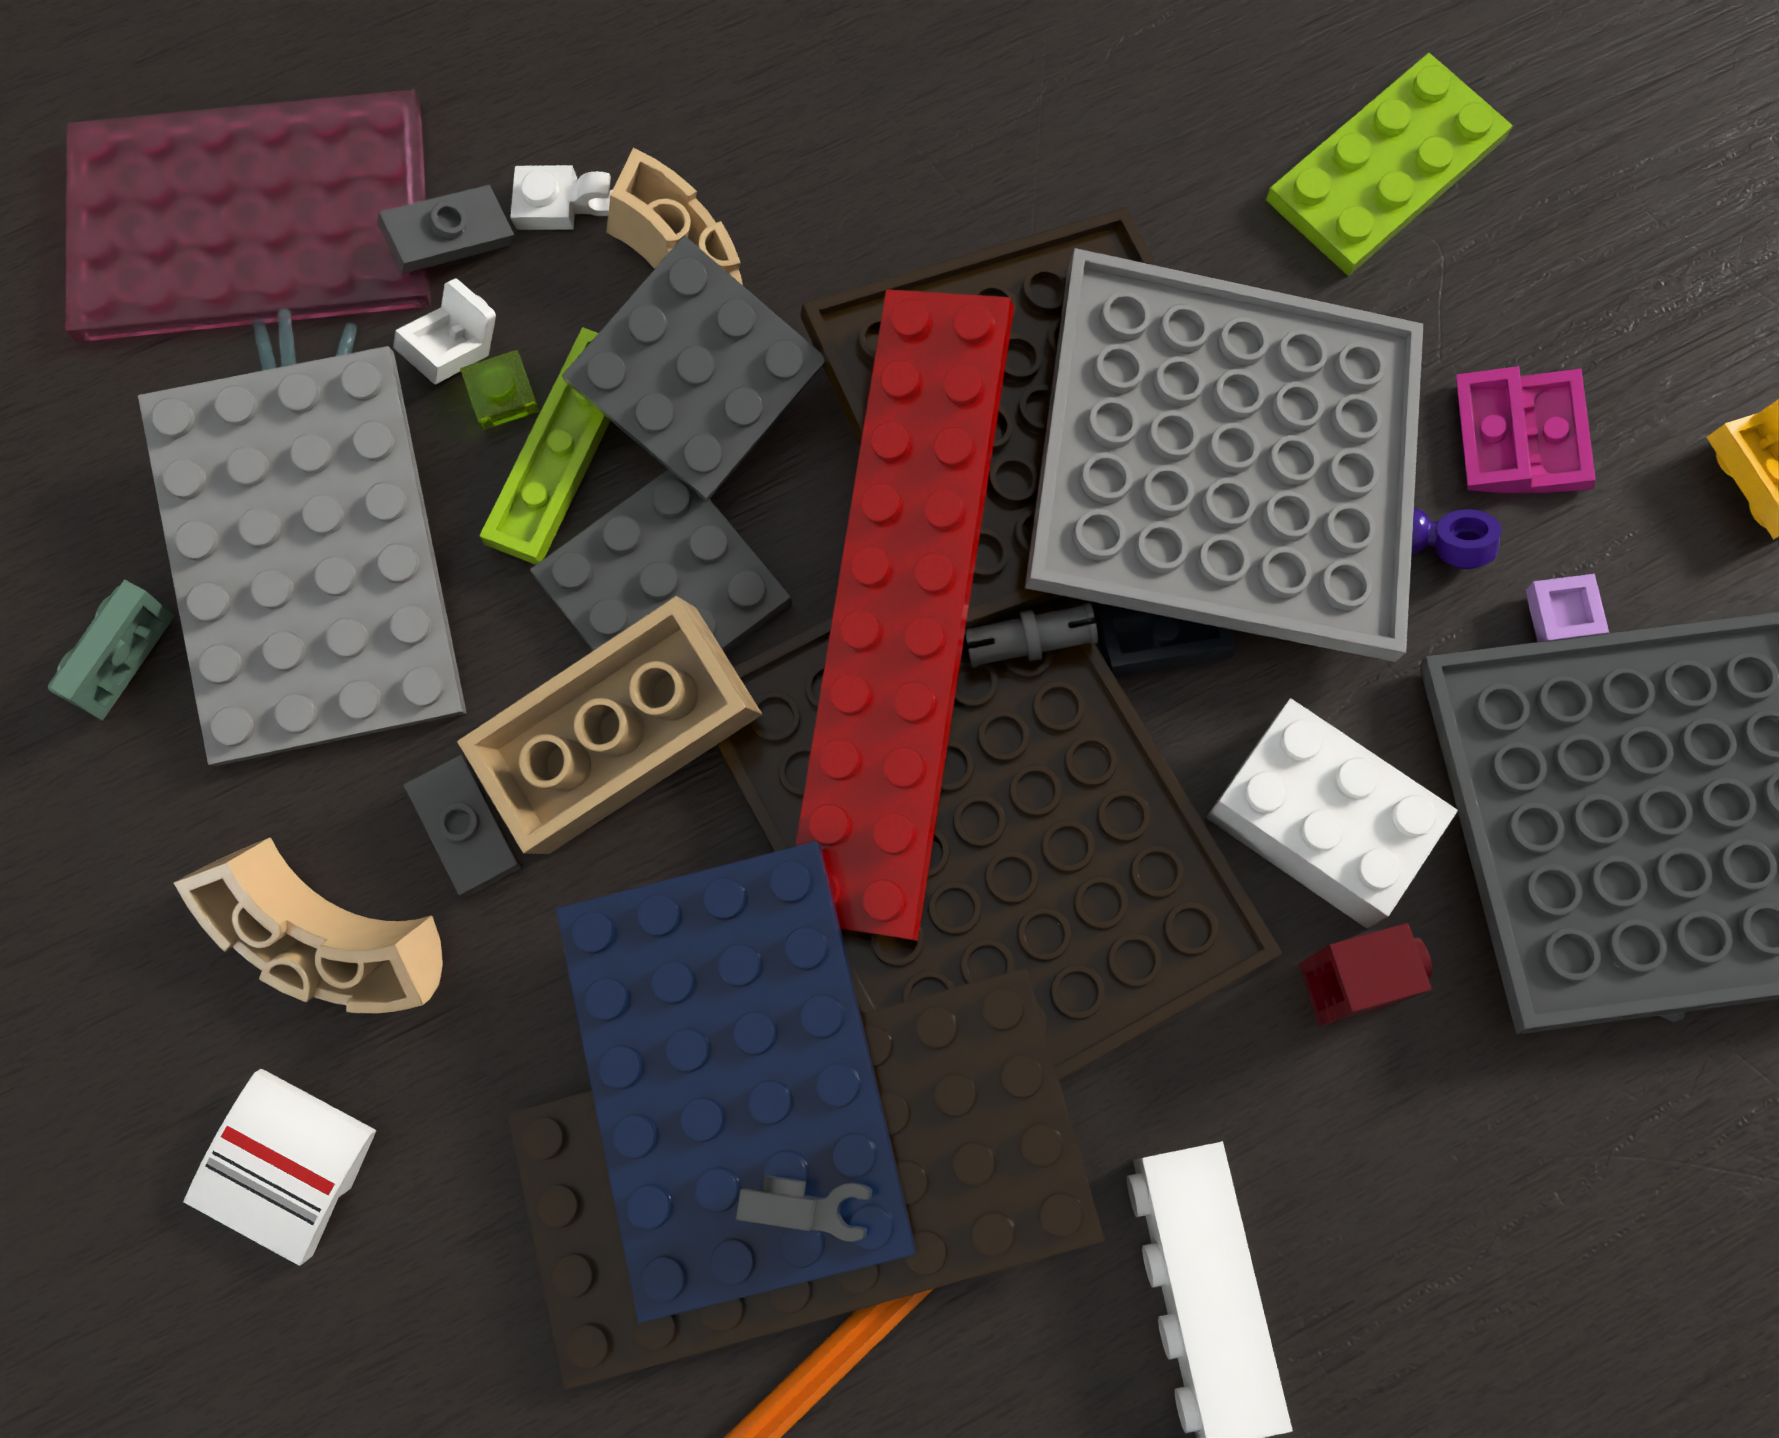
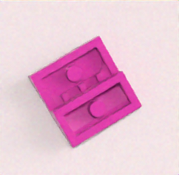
M1519 366L1456 374L1468 490L1492 493H1552L1594 489L1596 479L1582 368L1520 376Z

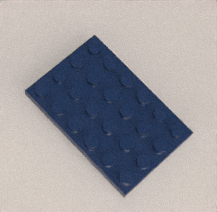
M817 841L556 908L638 1323L917 1253L821 845ZM763 1175L806 1181L804 1195L826 1198L833 1189L847 1183L864 1184L872 1189L871 1199L863 1200L849 1197L842 1203L840 1213L846 1224L867 1228L866 1237L858 1241H843L823 1231H805L736 1220L740 1189L761 1188Z

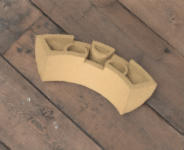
M633 148L610 194L606 233L632 247L654 269L685 235L742 284L739 271L740 260L722 222H715L707 209L696 199L697 191L676 172L655 158Z
M271 837L222 857L174 882L188 909L201 927L224 952L233 947L246 960L262 971L259 980L301 1001L308 1002L315 997L335 1004L347 1005L346 1012L386 1013L424 1005L430 1000L439 986L443 960L441 941L432 915L415 920L384 921L346 911L325 900L308 887L285 862Z

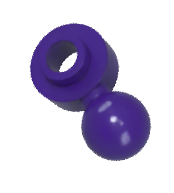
M1414 508L1411 555L1420 553L1427 546L1435 547V552L1439 558L1460 569L1477 568L1490 563L1497 557L1500 546L1501 525L1490 514L1471 509L1456 510L1444 515L1438 522H1431L1426 513L1418 508Z

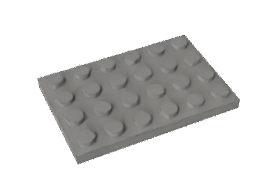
M389 346L138 395L208 765L220 766L467 714L395 355Z

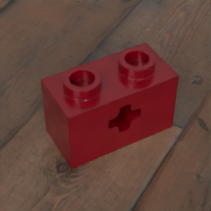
M1409 923L1329 944L1298 963L1319 1027L1391 1007L1432 990L1428 977L1432 976V962L1429 952L1420 938L1413 937Z

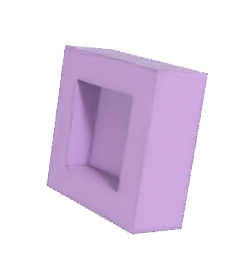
M1595 574L1533 581L1525 589L1537 642L1609 633Z

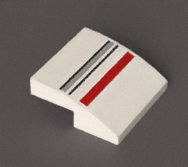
M260 1069L254 1072L226 1116L206 1152L183 1202L301 1266L314 1255L338 1198L352 1188L377 1130L273 1074Z

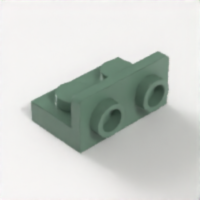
M124 579L121 585L116 587L112 594L103 600L96 611L94 620L80 640L62 658L56 674L48 684L49 691L103 721L175 615L148 592Z

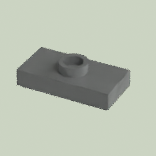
M490 184L379 211L377 218L378 227L401 274L511 246L514 233Z
M462 755L404 784L458 895L462 899H466L522 869L467 760Z

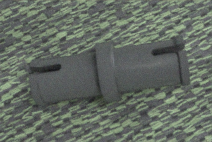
M1089 602L1083 603L1081 606L1034 615L1033 610L1029 609L1019 611V618L965 629L967 647L987 642L993 643L992 645L969 649L968 656L971 668L1027 656L1028 661L1042 659V652L1086 643H1098L1096 623L1076 628L1068 627L1091 622V618H1094L1091 604Z

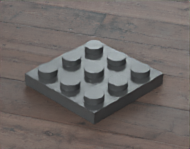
M684 235L563 373L562 377L568 385L707 502L822 369L825 361L822 353Z
M666 470L530 569L535 580L592 651L675 596L697 608L725 655L792 605L791 596L709 499L706 502L670 470Z

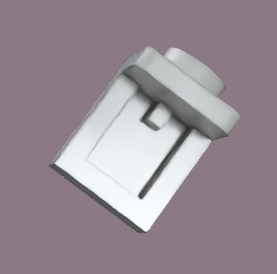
M455 278L444 284L441 308L395 330L393 348L436 385L489 356L496 314L481 297L475 295Z

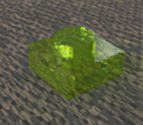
M518 349L460 368L482 430L540 411Z

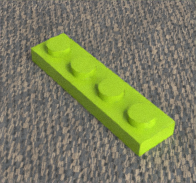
M582 327L482 529L480 538L484 545L535 565L545 558L611 421L568 385L562 377L563 373L598 335L597 332Z

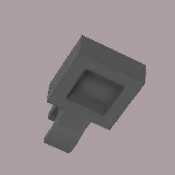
M763 1175L761 1188L740 1189L736 1220L805 1231H823L843 1241H858L866 1237L867 1228L846 1224L840 1213L842 1203L849 1197L863 1200L871 1199L872 1189L864 1184L847 1183L833 1189L826 1198L804 1195L806 1181Z

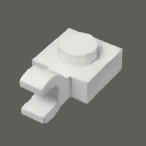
M573 165L515 166L510 218L516 230H573L575 214L608 216L610 194L612 192L610 190V174L598 171L588 172L577 179Z

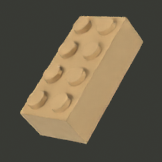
M675 596L457 742L522 852L527 854H550L763 714L697 608Z

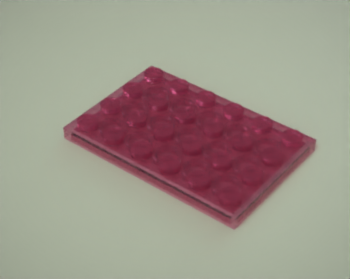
M415 89L67 123L65 331L75 342L431 306L429 267L401 274L377 224L379 211L425 200L421 108Z

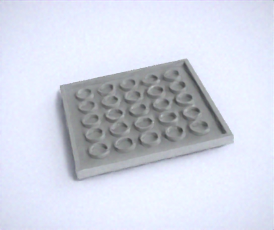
M1074 248L1068 263L1025 588L1396 662L1406 653L1423 323Z

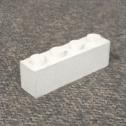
M1223 1141L1133 1160L1136 1174L1127 1175V1188L1135 1216H1146L1152 1243L1142 1246L1143 1259L1152 1288L1162 1286L1168 1314L1159 1316L1158 1324L1167 1358L1169 1360L1178 1358L1184 1387L1176 1388L1174 1393L1178 1415L1184 1432H1195L1196 1438H1264L1292 1432Z

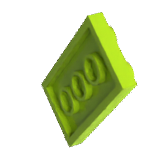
M1427 53L1273 184L1265 200L1347 276H1350L1507 138L1513 125L1432 54Z

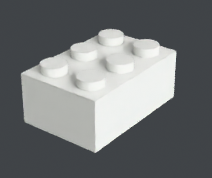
M1290 698L1273 719L1210 810L1206 819L1368 929L1390 915L1458 810Z

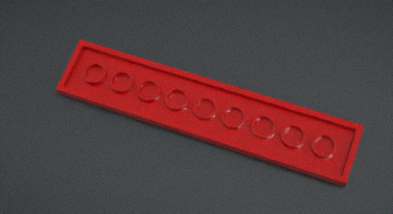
M886 289L795 845L799 846L815 841L821 845L840 929L918 941L1014 313L1011 297Z

